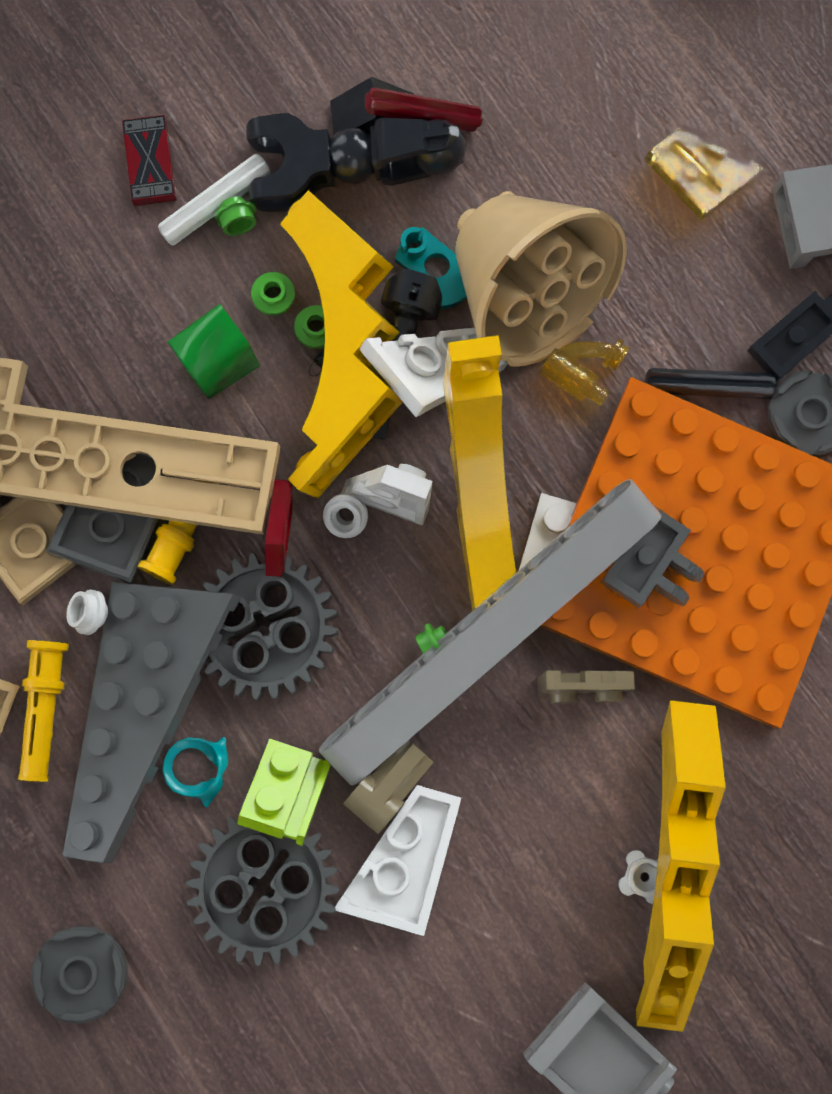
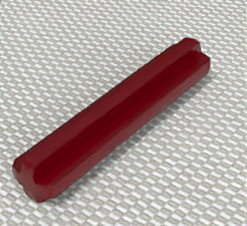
M375 87L371 88L364 97L365 111L371 115L401 119H422L427 122L434 119L448 120L453 125L458 126L459 130L471 132L476 131L483 121L481 118V108L474 105Z

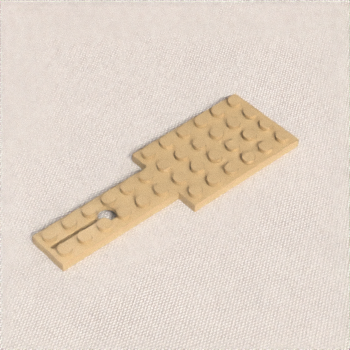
M0 358V495L265 535L281 448L278 442L20 405L28 366L20 360ZM136 454H147L154 459L156 464V472L153 479L148 484L139 487L127 484L122 474L124 463L133 459ZM162 473H163L164 475H167V476H174V477H181V478H187V479L201 480V481H207V482L228 484V485L248 487V488H254V489H247V488L233 487V486L213 484V483H207V482H200V481L186 480V479H180V478L166 477V476H162Z

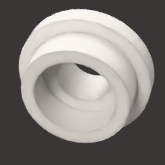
M344 493L336 495L329 500L323 511V520L325 526L333 535L340 538H352L360 534L365 528L368 521V511L361 499L352 494ZM342 508L351 510L354 519L352 521L343 520L340 517L339 510Z
M92 589L86 592L79 591L75 593L67 608L68 624L71 627H75L78 633L91 635L105 623L108 615V607L103 594Z

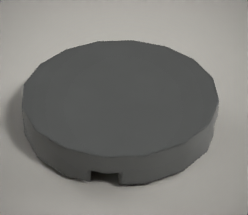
M801 371L787 377L776 388L775 395L770 398L767 405V425L775 440L820 458L832 453V375L812 373L813 371Z
M77 925L59 931L48 939L33 961L31 983L36 1000L49 1013L55 1015L53 1017L63 1022L85 1023L100 1018L118 1003L127 986L128 963L124 949L111 934L96 926Z

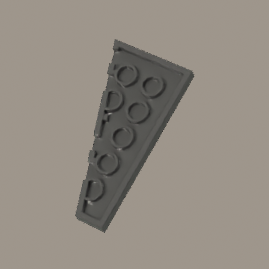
M112 582L108 601V615L104 623L62 856L99 863H113L137 813L135 805L145 784H151L158 770L155 764L165 744L170 745L201 681L199 673L210 650H216L223 636L219 632L229 611H235L241 597L228 593Z

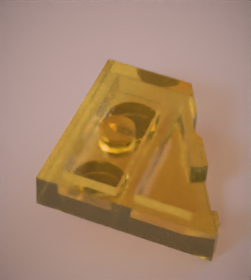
M679 128L650 149L644 158L645 162L701 221L756 179L763 170L758 163L753 161L746 166L725 157L728 150L713 143H704L697 136Z

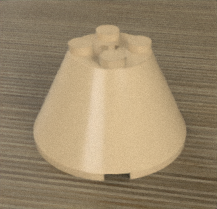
M505 191L499 196L486 201L477 209L465 211L457 223V228L460 232L456 241L455 253L477 338L499 335L502 353L501 361H506L513 367L540 362L558 353L576 340L593 323L589 315L597 307L603 297L607 300L611 299L624 270L627 255L624 231L610 215L598 209L516 196L511 191Z

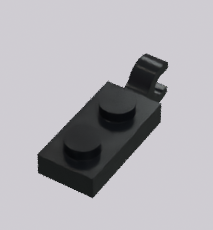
M814 291L747 350L767 373H772L776 376L777 382L832 335V294L823 300Z

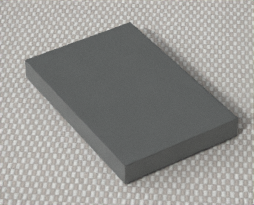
M142 453L136 454L133 459L124 463L122 470L123 478L131 486H144L153 479L156 472V464L151 456ZM162 473V476L173 477V478H179V477H174V476H167V475H164V474ZM67 505L47 548V552L49 555L68 560L73 564L127 584H134L140 570L137 566L141 560L145 559L161 519Z

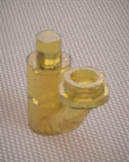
M621 338L618 339L616 344L591 341L570 343L560 349L555 348L542 366L539 374L582 403L588 398L602 406L611 392L597 383L600 378L598 375L578 363L577 360L583 358L605 359L602 363L603 367L607 368L609 366L616 370L630 348L623 344L624 340Z

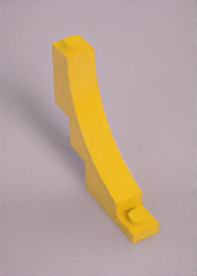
M308 190L300 200L290 207L288 215L280 225L294 239L305 255L314 274L324 313L325 348L317 393L302 428V431L317 446L299 459L296 470L288 480L299 491L319 498L403 401L383 377L371 367L372 364L359 350L367 338L380 337L382 342L392 341L399 334V331L365 301L394 266Z
M499 335L448 342L443 381L452 438L450 454L458 498L456 513L472 611L516 573L504 471L502 389L498 371L502 353Z
M670 700L661 731L662 810L659 855L652 915L643 960L644 985L636 1007V1026L683 1032L714 946L709 896L720 867L715 819L726 786L716 706Z

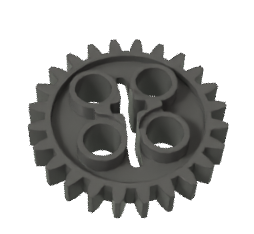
M254 553L250 554L249 566L245 568L236 559H233L232 568L234 573L228 575L218 568L216 573L221 583L215 586L205 582L203 586L208 592L228 593L241 597L238 605L244 606L245 618L242 623L234 627H229L224 622L219 632L223 636L216 650H210L206 660L211 659L212 662L204 672L210 677L222 672L218 686L226 689L236 681L235 695L243 697L248 688L251 687L253 699L256 701H261L265 689L269 690L274 700H280L282 686H286L292 694H298L296 680L302 678L310 685L313 684L314 681L309 670L312 667L323 671L326 670V666L319 659L320 654L335 653V650L325 643L326 638L339 636V631L336 628L327 626L328 621L338 617V612L333 609H324V606L333 599V596L330 592L317 594V591L324 583L322 579L318 576L307 582L310 568L304 564L294 572V560L290 556L286 558L285 573L282 574V577L266 576L265 564H260ZM276 586L285 587L287 597L284 603L278 607H268L265 601L268 591ZM296 607L302 609V612L295 617H288L277 621ZM262 617H266L270 622H274L269 626L270 634L268 636L262 635L259 631L253 632L261 627L259 620ZM295 626L303 627L306 632L303 644L298 648H287L284 645V635L287 630ZM249 632H253L248 636L242 638L235 645H228V640L230 638L245 635ZM255 645L261 646L264 651L261 664L255 668H246L243 664V654L246 649Z
M234 817L227 818L230 832L226 834L217 827L213 828L211 832L217 843L213 846L202 842L198 846L207 856L205 861L193 860L190 862V866L201 872L199 878L186 881L187 886L199 889V895L187 901L188 906H201L203 911L193 920L194 925L208 922L211 927L203 939L208 941L219 935L222 941L218 952L220 954L224 953L231 945L237 947L236 962L239 963L248 951L253 952L256 966H260L265 952H270L275 964L281 962L282 949L287 948L294 957L299 956L300 951L297 941L302 939L308 945L313 946L316 940L310 929L315 927L326 931L328 928V924L320 916L321 912L333 913L336 911L335 905L326 900V895L338 893L340 887L327 883V877L334 875L339 870L338 867L334 866L325 867L323 860L329 857L332 850L324 849L318 851L315 845L322 836L320 832L309 838L305 837L303 846L296 844L294 839L285 836L280 839L238 825V821ZM252 840H261L268 846L269 858L263 866L251 865L246 859L245 849ZM283 849L287 850L289 853L287 859L270 883L271 888L275 890L274 895L266 893L262 896L247 921L241 923L238 917L257 890V885L252 882L253 878L261 879L269 872L280 851ZM298 865L307 871L309 883L305 890L294 892L285 886L284 873L290 866ZM226 880L237 882L243 890L242 901L237 906H228L221 901L219 889ZM272 906L281 913L283 924L279 930L267 932L260 927L258 914L263 907Z

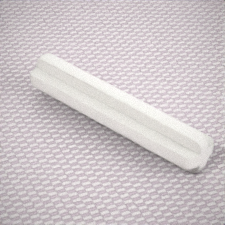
M259 154L252 155L159 223L158 228L161 235L170 245H176L214 217L224 200L231 197H241L249 191L250 184L255 178L269 175L270 170L266 161Z

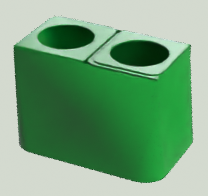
M220 304L167 342L207 399L217 395L260 367L250 344Z

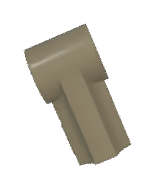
M408 740L381 763L373 774L370 773L366 776L343 805L375 833L379 834L403 806L405 796L434 762Z

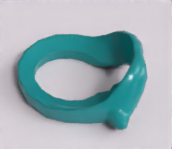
M187 737L177 741L168 750L163 761L165 782L171 790L183 796L201 799L203 806L209 807L210 803L221 791L223 786L222 775L228 766L226 738L221 737L217 742L194 737ZM196 748L202 751L218 767L216 778H210L208 782H201L193 786L185 785L175 777L173 761L182 750Z

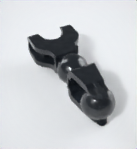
M289 113L255 117L250 119L246 125V139L253 149L258 152L281 154L284 157V161L275 173L255 178L251 182L249 202H253L256 209L263 212L289 211L290 207L300 200L308 190L315 195L322 188L334 187L335 177L344 183L358 184L368 180L375 173L377 181H382L384 185L394 186L427 178L431 175L442 176L453 172L463 163L466 149L465 139L458 126L453 125L448 120L441 119L427 122L422 119L380 118L375 121V126H370L371 135L362 129L349 127L338 131L330 139L327 129L313 130L307 127L302 120Z

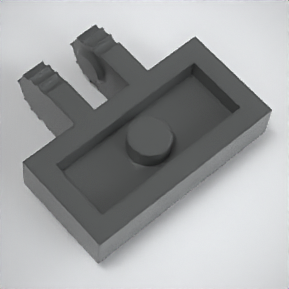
M656 507L661 513L659 522L613 562L600 583L637 608L644 604L653 588L673 603L685 606L689 600V594L678 585L663 577L662 574L668 565L684 578L693 582L700 583L705 574L700 567L677 552L691 530Z

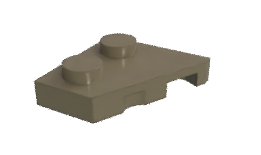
M548 670L537 678L538 696H549L550 704L577 703V695L595 694V702L623 701L622 693H629L635 690L634 671H580V673L561 674V670Z

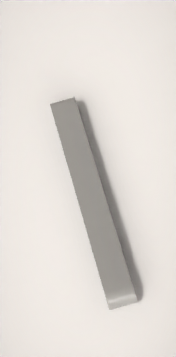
M632 479L625 480L617 485L437 642L440 647L437 650L434 646L428 649L338 727L319 748L320 754L350 785L359 783L645 536L659 522L661 513Z

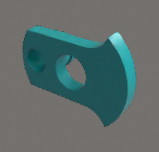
M423 227L407 228L401 235L395 262L403 269H410L429 275L425 271V263L430 258L441 257L448 263L449 270L442 277H434L442 293L443 300L440 310L454 307L463 302L467 296L456 254ZM414 242L420 245L418 248L410 247L407 251V245Z

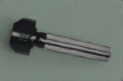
M402 269L388 279L380 302L395 313L391 325L399 331V334L392 341H397L401 335L416 334L418 320L437 319L443 299L436 278L418 271ZM409 294H410V295H413V296H417V297H416V300H415V301L409 300V299H408ZM391 416L372 438L385 440Z

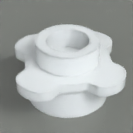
M638 850L631 851L626 856L628 866L625 876L619 880V889L624 895L637 894L645 897L648 903L653 904L658 859L647 858ZM644 872L649 875V879L645 882L640 878Z

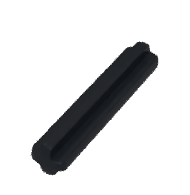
M651 368L648 370L645 378L646 384L672 395L770 399L775 395L777 387L774 374L759 372Z

